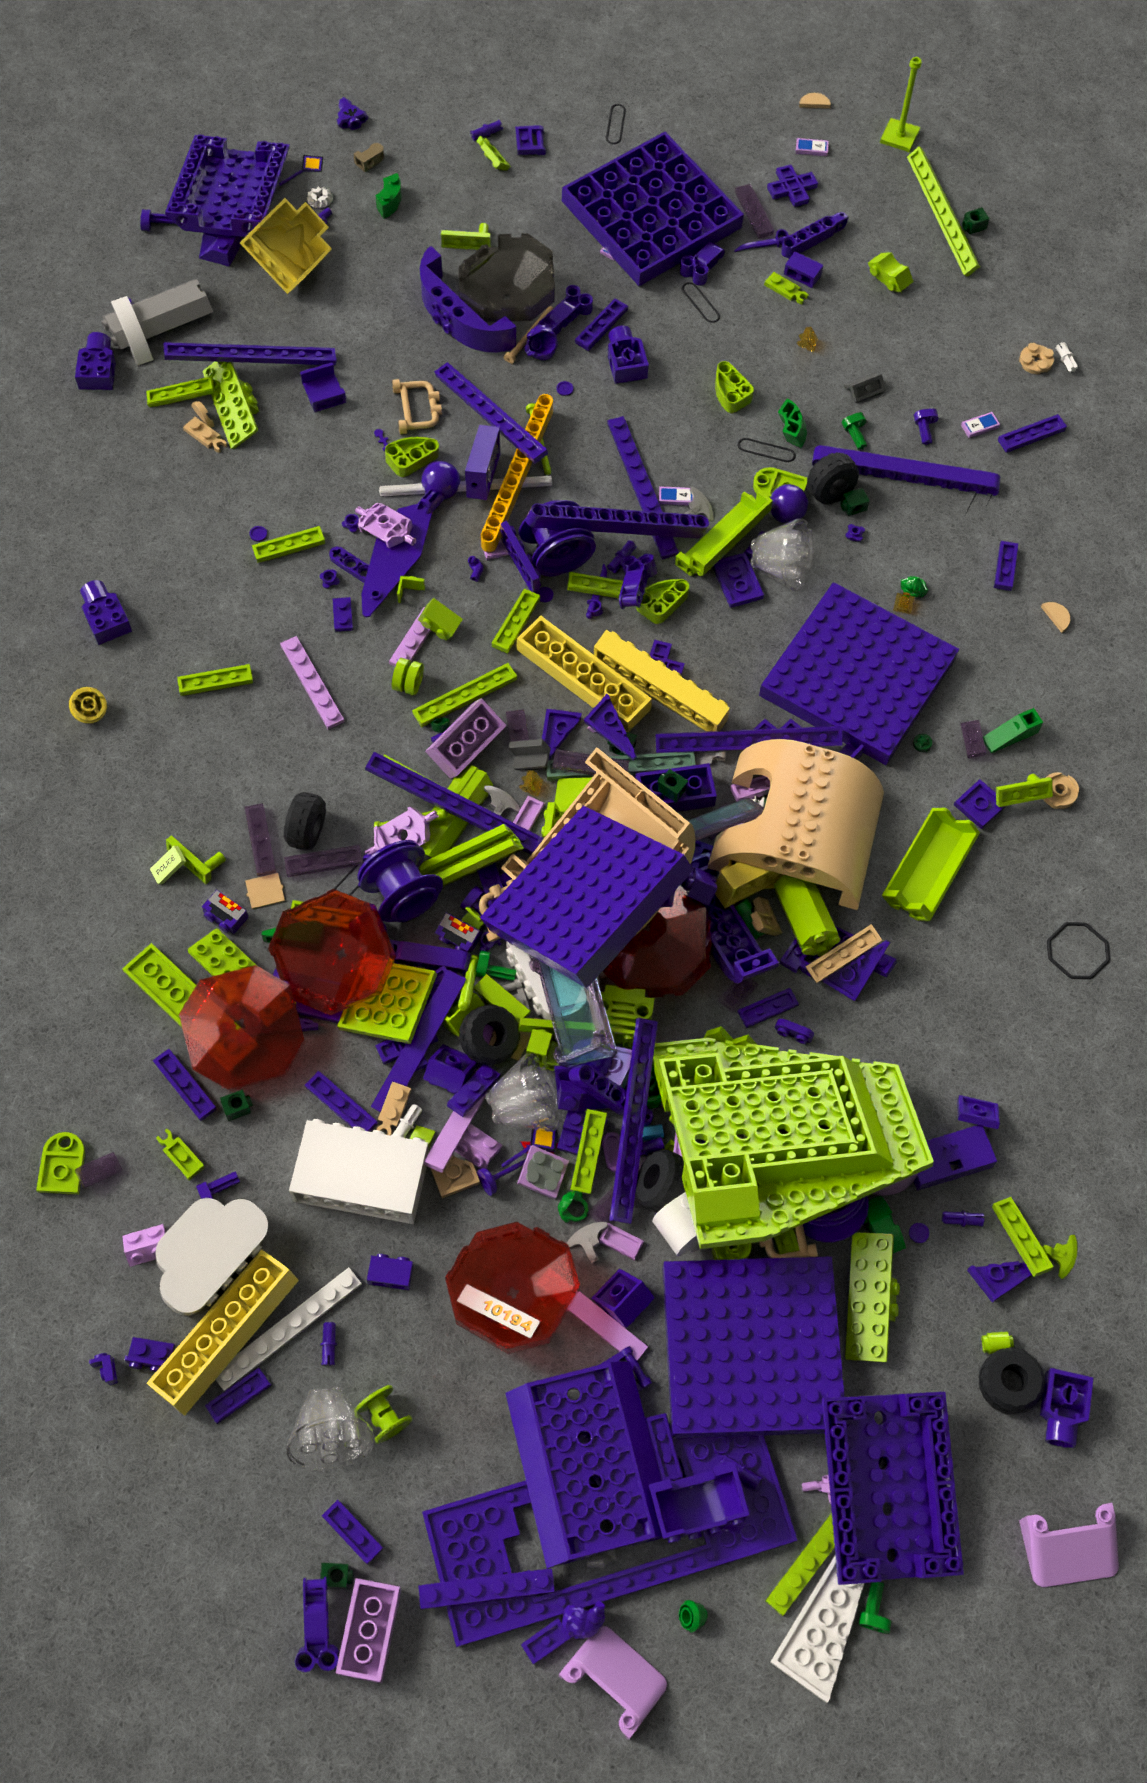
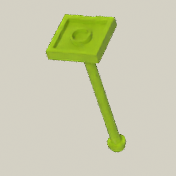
M913 57L909 63L911 72L900 121L890 118L880 139L882 144L910 152L920 131V127L906 123L917 70L922 65L919 57Z

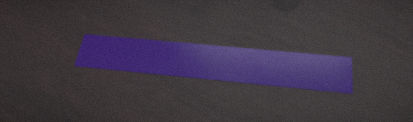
M447 970L420 1018L411 1044L406 1043L373 1101L372 1108L381 1112L392 1082L407 1086L465 983L466 978Z

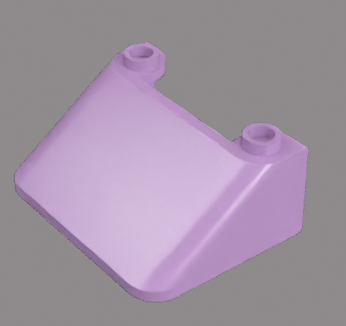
M1112 1503L1103 1504L1097 1508L1095 1513L1097 1524L1049 1531L1046 1520L1039 1515H1030L1019 1520L1032 1578L1038 1586L1049 1587L1114 1576L1118 1572L1116 1518Z
M602 1626L594 1637L588 1638L559 1673V1677L569 1683L578 1682L586 1673L626 1709L620 1717L619 1727L627 1739H630L667 1688L664 1676L606 1626Z

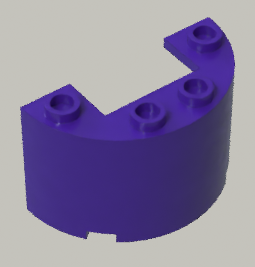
M735 1462L713 1467L712 1471L671 1481L668 1479L649 1484L662 1537L664 1540H668V1544L678 1542L681 1538L687 1536L689 1540H694L702 1537L701 1533L710 1531V1534L722 1532L724 1526L730 1524L736 1526L746 1523L745 1518L750 1515Z

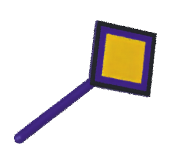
M303 155L302 169L281 181L279 185L285 184L302 172H322L323 157Z
M532 1125L530 1146L534 1145L545 1151L555 1152L557 1129ZM530 1146L504 1162L502 1167L507 1166L527 1153Z

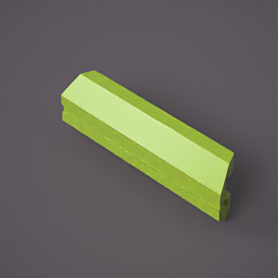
M470 765L465 767L454 778L447 789L481 806L489 795L484 791V786H493L486 772ZM435 806V807L432 809V811H433V810H438V809H441V808ZM447 812L446 820L430 823V839L420 847L423 848L426 855L432 858L448 851L453 847L469 823Z
M502 824L424 861L418 869L422 875L434 874L440 876L443 880V887L524 848L520 839L511 829Z

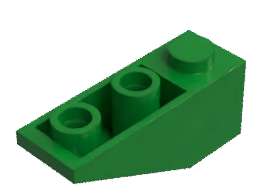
M1032 708L1016 715L983 736L982 740L990 753H994L1038 734L1043 721L1036 710Z

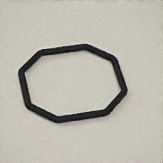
M1065 922L1047 939L1049 961L1071 979H1092L1110 961L1108 941L1088 923ZM1066 926H1085L1105 943L1106 960L1090 976L1071 975L1052 958L1051 941Z

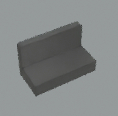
M872 373L844 384L845 388L851 390L854 402L886 391L882 374Z
M543 739L510 742L509 749L515 755L513 764L515 770L547 767L551 748Z

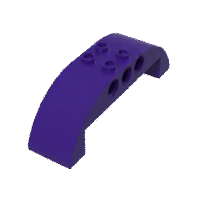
M432 246L428 247L420 263L422 300L433 321L436 324H440L446 334L450 333L457 341L469 348L495 353L512 350L516 346V325L504 316L489 326L441 280L443 278L442 256Z
M709 852L692 858L691 866L693 869L698 868L716 876L717 879V871L707 868L711 856ZM685 880L683 881L679 889L687 911H695L698 933L720 969L731 981L741 983L774 970L779 966V962L770 948L764 951L760 949L733 905L724 908L715 894L709 905L688 897L687 889L685 888L687 883H685Z

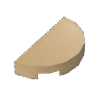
M820 93L804 95L799 104L801 108H830L831 106L830 100Z
M200 401L193 402L191 404L192 408L201 420L210 428L214 427L213 420H210L206 414L208 411Z
M1056 602L1042 604L1041 608L1061 633H1063L1070 623L1068 610Z

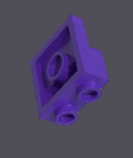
M568 1110L557 1150L578 1155L586 1116L585 1111ZM606 1119V1122H605L604 1132H605L606 1125H607V1119Z

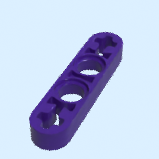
M333 547L329 551L330 560L365 583L366 577L361 576L360 573L368 571L369 565L345 549ZM339 553L341 554V557H339V556L334 557V554H337V555H338ZM349 562L356 563L352 568L346 566Z

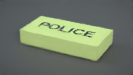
M173 846L150 870L157 883L163 884L186 862V859L179 846Z

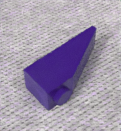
M560 1080L557 1094L558 1109L579 1112L587 1111V1109L608 1108L571 1081Z

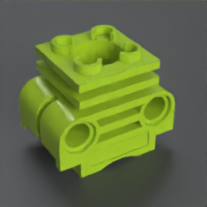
M606 985L605 992L595 991L592 1017L595 1024H600L599 1040L609 1045L616 1043L623 1044L625 1048H632L636 1018L652 1020L654 998L645 997V989L635 988L626 990L613 985Z

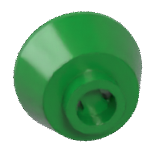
M692 1600L684 1601L679 1609V1621L682 1627L688 1632H695L705 1625L708 1617L705 1607Z

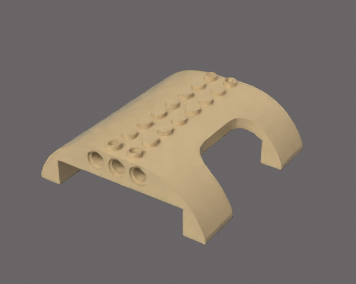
M772 739L755 743L744 749L739 755L732 783L750 788L753 775L766 776L770 780L766 804L762 814L756 819L730 827L716 836L707 868L720 871L729 864L730 860L841 890L839 905L858 910L884 795L883 787L877 776L866 765L848 755L799 741Z
M596 747L585 761L587 765L596 771V774L527 861L512 853L501 869L515 880L583 806L684 854L690 864L695 851V832L690 822ZM655 913V914L647 921V923L637 932V934L652 920V918L656 915V913Z

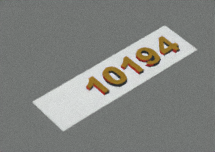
M468 1284L457 1302L529 1338L532 1337L540 1323L539 1320Z

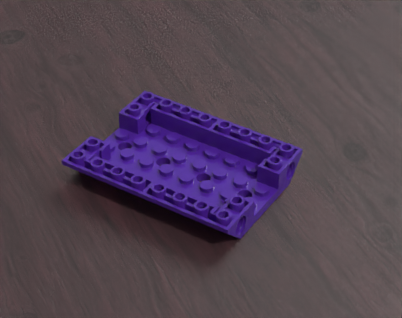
M195 135L169 200L165 215L184 231L246 237L268 214L290 144L258 141L255 152L239 151L236 149L229 150L226 138Z
M630 1361L609 1362L533 1381L505 1393L547 1569L590 1558V1555L628 1545L636 1546L663 1538L649 1484L662 1480ZM571 1389H576L580 1393V1397L575 1401L570 1400L567 1396ZM587 1432L591 1437L590 1442L587 1444L580 1443L578 1440L579 1434ZM592 1476H598L601 1478L602 1484L598 1488H593L589 1484V1479ZM604 1520H608L613 1524V1529L609 1533H604L600 1529V1524Z
M946 1392L822 1398L838 1585L882 1582L881 1580L911 1577L931 1578L964 1575ZM876 1412H880L883 1416L880 1424H877L874 1420ZM881 1457H884L887 1461V1466L883 1470L878 1465ZM886 1502L891 1506L889 1515H885L882 1510ZM889 1549H893L895 1552V1559L892 1562L887 1559Z

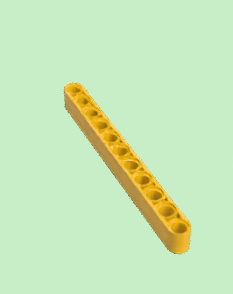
M548 394L539 396L525 428L539 443H541L553 414V398ZM516 449L481 532V547L485 552L496 550L501 539L500 523L508 522L532 464V461L519 449Z

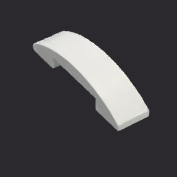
M128 297L111 301L137 366L153 361L147 341Z

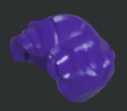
M536 325L527 334L528 340L525 345V352L530 357L542 361L548 360L554 356L558 345L556 334L550 327Z
M598 1601L593 1608L587 1611L582 1607L568 1605L563 1612L562 1624L564 1631L569 1637H574L575 1639L594 1637L598 1634L605 1621V1605Z

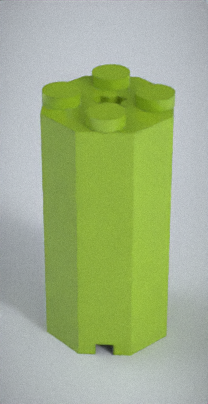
M783 875L774 884L775 892L804 955H818L821 957L829 952L828 950L835 944L840 942V937L815 883Z

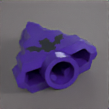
M343 97L339 100L340 111L338 112L339 118L337 119L339 128L359 129L361 124L369 119L365 111L353 105L347 98Z

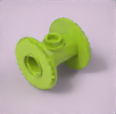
M391 1385L373 1392L356 1407L357 1413L370 1410L373 1425L381 1428L382 1432L374 1439L377 1444L394 1437L412 1421L411 1415L399 1419L386 1399L394 1390Z

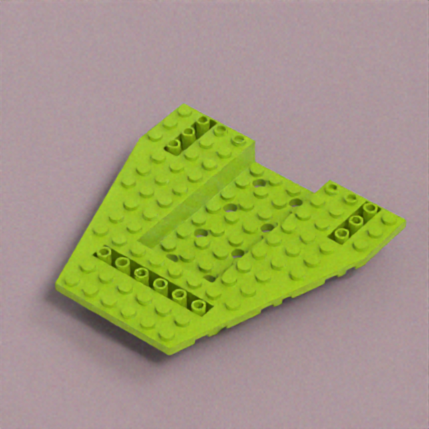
M714 1038L655 1043L652 1064L664 1111H671L683 1157L682 1181L700 1249L766 1241L933 1167L934 1161L899 1066L897 1064L873 1061V1064L860 1062V1059L852 1058V1060H849L845 1056L812 1052L809 1055L796 1053L797 1050L788 1049V1052L780 1051L777 1047L749 1043L746 1046L738 1045L728 1040H725V1043L716 1042ZM819 1125H826L829 1129H821ZM784 1129L788 1133L781 1134L778 1132V1130ZM744 1134L747 1138L741 1139L737 1135ZM703 1139L706 1143L700 1144L695 1140Z

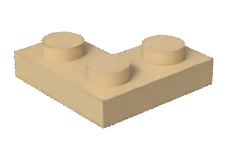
M761 897L754 899L755 912L751 914L754 928L758 932L773 936L781 934V928L769 901Z

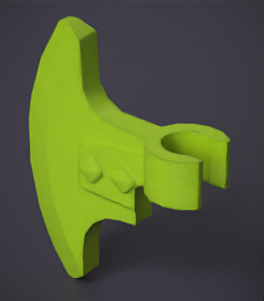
M1070 1235L1065 1245L1057 1243L1054 1249L1048 1245L1042 1247L1047 1257L1059 1264L1058 1276L1061 1279L1070 1273L1076 1261L1077 1240L1075 1235Z

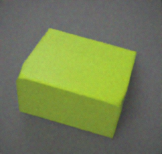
M416 1125L410 1139L421 1138L428 1142V1148H430L436 1131Z

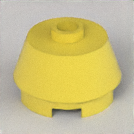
M82 687L71 695L69 709L73 717L78 721L95 723L105 715L107 702L99 690L92 687Z

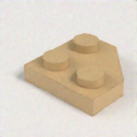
M452 1155L443 1173L430 1168L441 1198L480 1184L473 1163L454 1157V1155Z

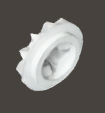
M325 186L323 188L317 187V189L312 188L311 192H308L307 201L312 207L325 208L332 203L333 194Z

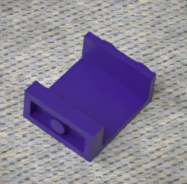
M333 363L323 364L300 372L302 384L314 412L347 403L345 391L343 388H340L335 376Z

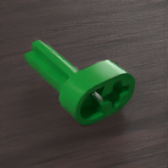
M862 412L847 416L841 422L845 431H849L858 450L867 447L859 430V427L864 426L867 422Z
M748 898L734 906L754 939L765 934L758 932L752 924L751 908L753 906Z
M480 951L476 977L483 978L487 974L490 977L510 981L515 980L516 970L489 965L490 952Z
M871 1582L865 1612L861 1613L859 1625L873 1631L889 1634L892 1621L878 1616L884 1584L881 1582Z

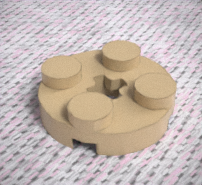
M1030 343L1022 350L1019 361L1024 370L1029 373H1046L1053 365L1054 353L1051 349L1042 345ZM1038 357L1040 360L1036 362L1034 358Z
M1059 772L1048 775L1047 777H1050L1053 783V797L1043 800L1053 809H1064L1072 806L1079 793V786L1076 780L1069 775L1067 777ZM1057 787L1064 790L1062 794L1056 792Z

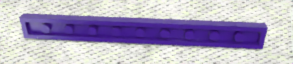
M164 342L163 345L164 360L307 365L333 363V365H336L335 348Z
M448 362L434 371L439 380L491 426L500 427V434L534 464L548 455L547 449Z
M624 416L607 420L608 427L642 511L662 512ZM652 536L662 560L674 557L679 553L673 537Z
M842 726L657 733L656 753L742 750L755 743L772 739L794 740L814 746H842Z
M373 752L365 767L366 771L441 809H445L452 815L486 832L505 824L520 839L524 848L523 851L532 854L543 840L539 835L376 752Z
M636 1018L609 1221L626 1224L632 1223L658 1024L657 1021L644 1018Z

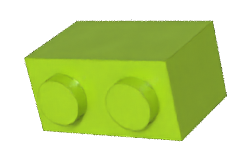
M433 598L426 605L417 620L425 628L435 632L439 638L448 640L453 636L463 619Z

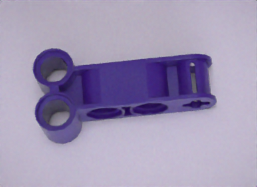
M569 285L565 291V299L541 319L537 325L543 324L550 327L557 335L562 331L563 327L565 328L580 314L589 315L592 313V296L586 293L580 294L578 286Z
M644 554L639 559H636L635 556H627L622 559L621 565L625 577L619 595L621 609L633 606L641 607L648 578L658 573L654 557L651 554Z
M324 1576V1579L313 1580L303 1578L305 1646L299 1649L295 1658V1666L301 1672H308L313 1669L315 1663H318L321 1669L330 1671L338 1664L340 1652L335 1645L329 1644L327 1576ZM331 1653L334 1655L335 1660L333 1662H326L323 1659V1655ZM308 1654L312 1658V1662L308 1664L303 1663L300 1656Z

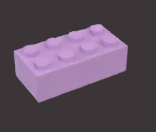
M481 698L475 701L425 752L449 778L458 776L507 725Z
M356 1578L336 1669L337 1675L383 1683L401 1594L399 1586Z

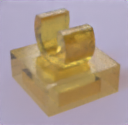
M806 327L804 333L799 334L801 341H797V344L801 348L806 347L808 351H814L817 336L812 327Z
M903 592V594L897 593L893 611L911 614L914 597L910 596V593Z
M534 770L527 771L526 776L521 778L524 781V785H519V788L524 792L528 791L532 796H539L543 779Z

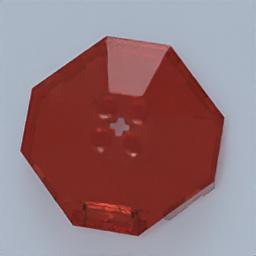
M680 885L675 890L673 907H661L648 923L651 924L649 926L650 931L645 930L642 932L641 930L602 971L621 989H645L650 998L663 997L664 994L680 996L684 995L711 968V960L709 958V950L711 949V916L707 908L701 902L688 897L687 891Z
M331 889L319 897L311 898L297 907L283 911L268 947L270 955L273 956L277 965L276 970L280 980L288 981L295 1001L331 1016L381 994L396 958L376 905L336 889ZM343 948L345 949L344 953L347 955L340 960L338 959L337 951H341Z
M256 965L199 980L179 1013L192 1069L228 1091L286 1076L306 1042L291 985ZM243 1019V1024L246 1025L245 1028L235 1029L236 1024L234 1022Z
M519 1222L476 1232L470 1244L463 1246L456 1258V1262L445 1276L456 1325L506 1354L549 1344L580 1291V1283L569 1244L553 1238L539 1227L531 1230ZM468 1284L539 1320L540 1323L532 1337L529 1338L457 1302L465 1286ZM511 1287H514V1290L519 1291V1293L516 1294V1298H512L511 1295H507V1293L510 1292Z

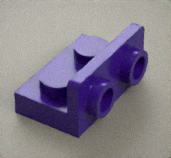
M133 1337L128 1356H125L124 1360L129 1364L130 1368L142 1369V1366L150 1367V1371L157 1372L174 1352L175 1344Z

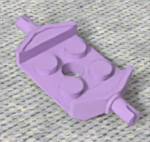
M376 503L366 510L360 506L355 509V513L361 515L358 523L360 532L365 530L386 542L388 548L398 545L403 541L411 545L416 543V538L409 535L413 527L411 520L386 505Z
M408 807V811L380 827H374V846L366 850L365 854L373 855L381 848L401 841L403 830L408 832L405 840H413L419 846L425 844L430 839L429 822L439 817L436 815L437 812L434 810L423 816L415 808Z

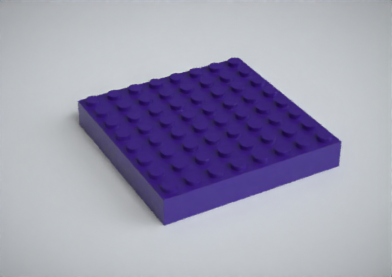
M666 131L562 187L561 201L638 286L681 263L682 257L686 255L693 256L709 242L716 243L742 228L744 214Z
M833 582L761 684L759 696L815 727L842 726V742L846 744L849 742L855 748H858L861 744L864 745V754L887 765L956 660L959 648Z
M583 806L564 825L559 833L551 839L546 847L538 853L533 861L525 867L520 875L512 881L506 890L499 895L493 904L486 909L480 916V919L492 933L587 989L694 869L684 854Z
M832 1257L664 1261L662 1269L672 1437L698 1438L825 1434L822 1398L844 1397Z

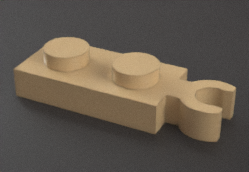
M196 417L183 427L185 432L207 448L214 446V450L220 453L219 445L227 447L226 441L220 439V434Z
M395 1082L391 1083L378 1118L379 1121L383 1122L377 1128L378 1131L386 1129L388 1131L387 1135H392L391 1127L392 1125L398 1127L412 1091L411 1088Z

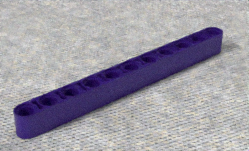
M823 445L816 446L813 453V467L821 458L828 454L844 453L855 462L860 475L869 474L879 478L888 477L898 481L907 480L910 483H924V485L935 487L938 485L948 489L957 488L960 491H975L985 495L988 493L996 496L999 493L1001 477L993 472Z
M538 503L532 505L526 516V523L533 528L559 530L583 528L591 532L696 539L702 537L709 526V520L702 515Z

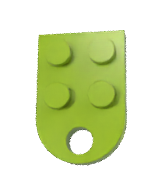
M763 468L754 476L753 489L756 494L761 491L770 497L778 487L792 484L800 487L805 492L807 477L777 468ZM764 479L766 483H760L758 480Z
M61 1132L47 1140L42 1152L36 1188L38 1193L79 1195L85 1147L78 1136L69 1132ZM63 1139H70L71 1143L68 1147H60Z

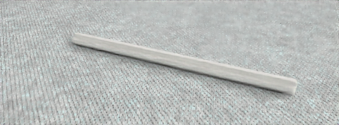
M526 477L522 488L552 486V477ZM504 478L493 479L490 490L500 489ZM460 481L457 492L466 491V481ZM422 483L380 486L379 488L380 496L426 494Z

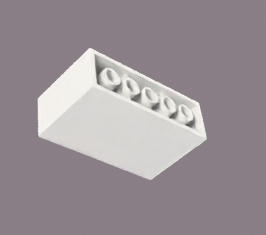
M319 1119L307 1120L289 1188L292 1200L302 1204L414 1224L427 1168L424 1165V1160L429 1154L428 1142L421 1138L406 1139L400 1134H393V1136L385 1135L384 1132L378 1130L368 1132L361 1127L347 1128L340 1123H333V1125L325 1124L324 1121Z

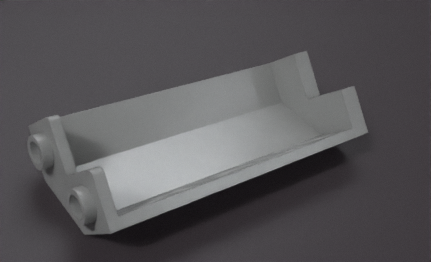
M197 279L131 304L145 339L213 312L208 297L204 291H201L200 283ZM115 311L102 316L104 319L102 320L104 329L109 330L113 335L111 337L113 345L115 347L118 346L119 349L128 347L129 343Z

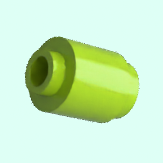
M1007 1331L986 1333V1335L981 1336L983 1352H989V1355L1003 1348H1014L1012 1335L1009 1336Z

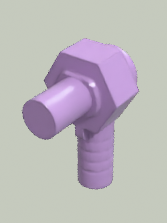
M829 1475L823 1476L822 1481L802 1483L803 1492L813 1490L827 1492L829 1503L831 1504Z

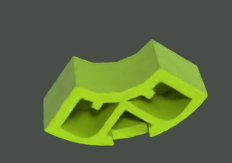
M892 252L880 253L868 262L870 273L886 285L890 291L901 292L914 282L909 268L900 264L894 258Z

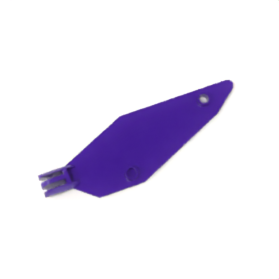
M430 489L418 504L398 508L396 511L411 520L413 527L409 535L416 538L414 545L403 541L398 545L388 548L386 542L376 538L361 594L362 614L364 617H370L399 583L400 576H405L421 557L432 513L445 498L444 495L439 494L437 496L438 492H431Z

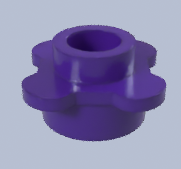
M348 514L345 517V521L342 522V527L350 529V532H356L359 527L358 516Z
M850 524L845 536L852 541H861L863 539L862 533L865 532V529L862 526L858 527Z
M325 570L320 574L324 588L340 583L336 576V570Z

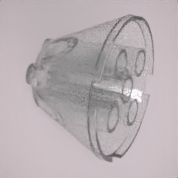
M795 519L762 533L756 539H753L751 542V549L753 550L751 567L756 568L791 591L801 590L807 581L804 578L806 571H811L813 561V535L811 529H808L806 526L808 522L805 519Z
M528 1053L523 1055L490 1089V1092L486 1093V1100L491 1105L493 1111L492 1118L495 1124L500 1123L502 1126L546 1132L555 1131L559 1127L560 1120H556V1113L560 1112L556 1092L545 1066L540 1067L537 1062L539 1058L535 1054Z
M340 1387L322 1390L312 1389L308 1392V1396L303 1402L288 1439L286 1451L289 1460L294 1465L296 1463L303 1465V1469L308 1471L326 1472L349 1467L355 1464L354 1460L360 1456L366 1457L374 1446L375 1437L370 1425L342 1392ZM337 1460H339V1463L346 1462L344 1465L340 1467H327L333 1465V1463Z

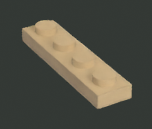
M871 924L807 965L806 969L817 984L881 943L882 939Z

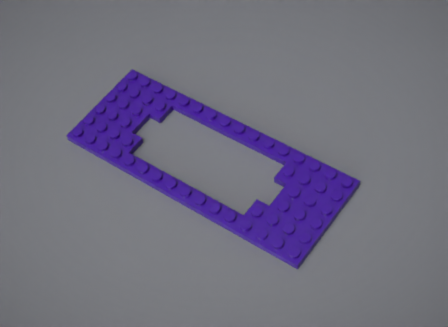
M764 1436L673 1438L685 1478L712 1471L713 1467L719 1466L724 1455H727L741 1465L745 1464L747 1469L762 1477L756 1489L740 1480L750 1514L745 1518L746 1523L733 1526V1524L724 1526L723 1531L716 1534H710V1531L704 1532L703 1536L706 1545L564 1588L554 1593H548L539 1597L531 1595L447 1606L456 1647L563 1615L568 1605L585 1608L595 1605L598 1601L611 1600L797 1542L798 1540ZM592 1478L589 1479L590 1485L596 1484ZM526 1480L422 1511L440 1583L512 1573L503 1540L520 1536L513 1509L531 1504Z

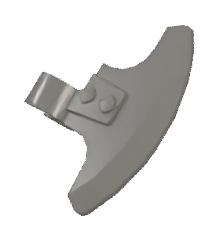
M691 487L689 491L693 496V500L688 504L691 510L684 514H703L709 521H713V510L708 499L698 489Z
M694 751L695 765L710 763L712 766L713 760L725 762L726 751Z
M484 786V791L491 796V803L489 805L494 809L495 814L500 816L505 809H511L515 812L520 811L518 803L504 790L493 786Z
M596 1222L586 1225L570 1237L566 1247L572 1248L580 1245L584 1248L588 1259L592 1263L599 1260V1257L594 1248L600 1244L599 1234L608 1228V1223Z

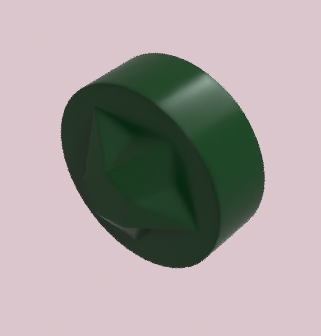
M444 717L434 719L431 722L432 730L435 732L446 731L450 727V720Z
M918 734L914 738L913 746L919 752H927L932 746V739L927 734Z

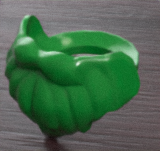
M909 576L906 579H901V589L906 595L921 598L929 591L926 587V582L919 577Z
M569 1191L563 1195L558 1204L559 1215L565 1223L570 1220L579 1222L587 1216L588 1205L582 1198V1192ZM572 1200L579 1201L584 1206V1212L580 1217H575L566 1210Z

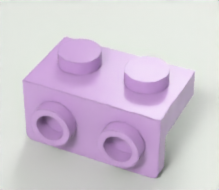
M470 1124L455 1152L480 1169H487L489 1162L501 1150L502 1144Z
M163 1224L122 1236L124 1253L130 1267L156 1259L157 1244L166 1233Z

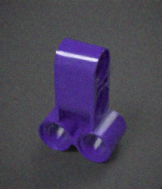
M709 242L694 257L690 255L682 257L680 274L683 277L692 276L693 283L698 286L706 284L709 269L711 270L718 263L717 261L723 258L725 250L713 242Z

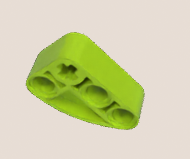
M722 361L718 364L715 379L717 398L727 412L735 413L752 402L754 388L731 363Z
M408 437L396 440L385 448L386 462L399 477H407L439 457V443L437 440L427 437Z
M684 579L664 580L645 588L641 607H636V609L652 623L661 624L688 598L690 585Z

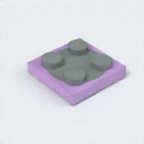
M532 1145L530 1146L517 1184L549 1198L556 1199L569 1160Z

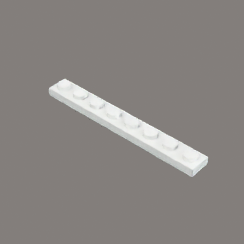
M348 1267L239 1352L216 1378L224 1392L362 1285Z

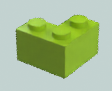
M532 1029L526 1050V1064L554 1071V1066L568 1064L571 1046L563 1041H552V1033L545 1029Z

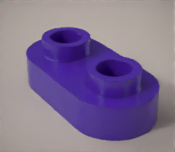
M778 1019L775 1024L777 1033L783 1037H788L789 1035L796 1038L795 1040L801 1044L812 1042L814 1032L809 1028L786 1019Z

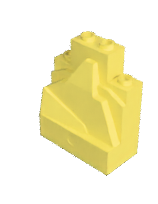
M286 198L240 242L287 294L332 249L321 237L329 228L306 202L296 210Z

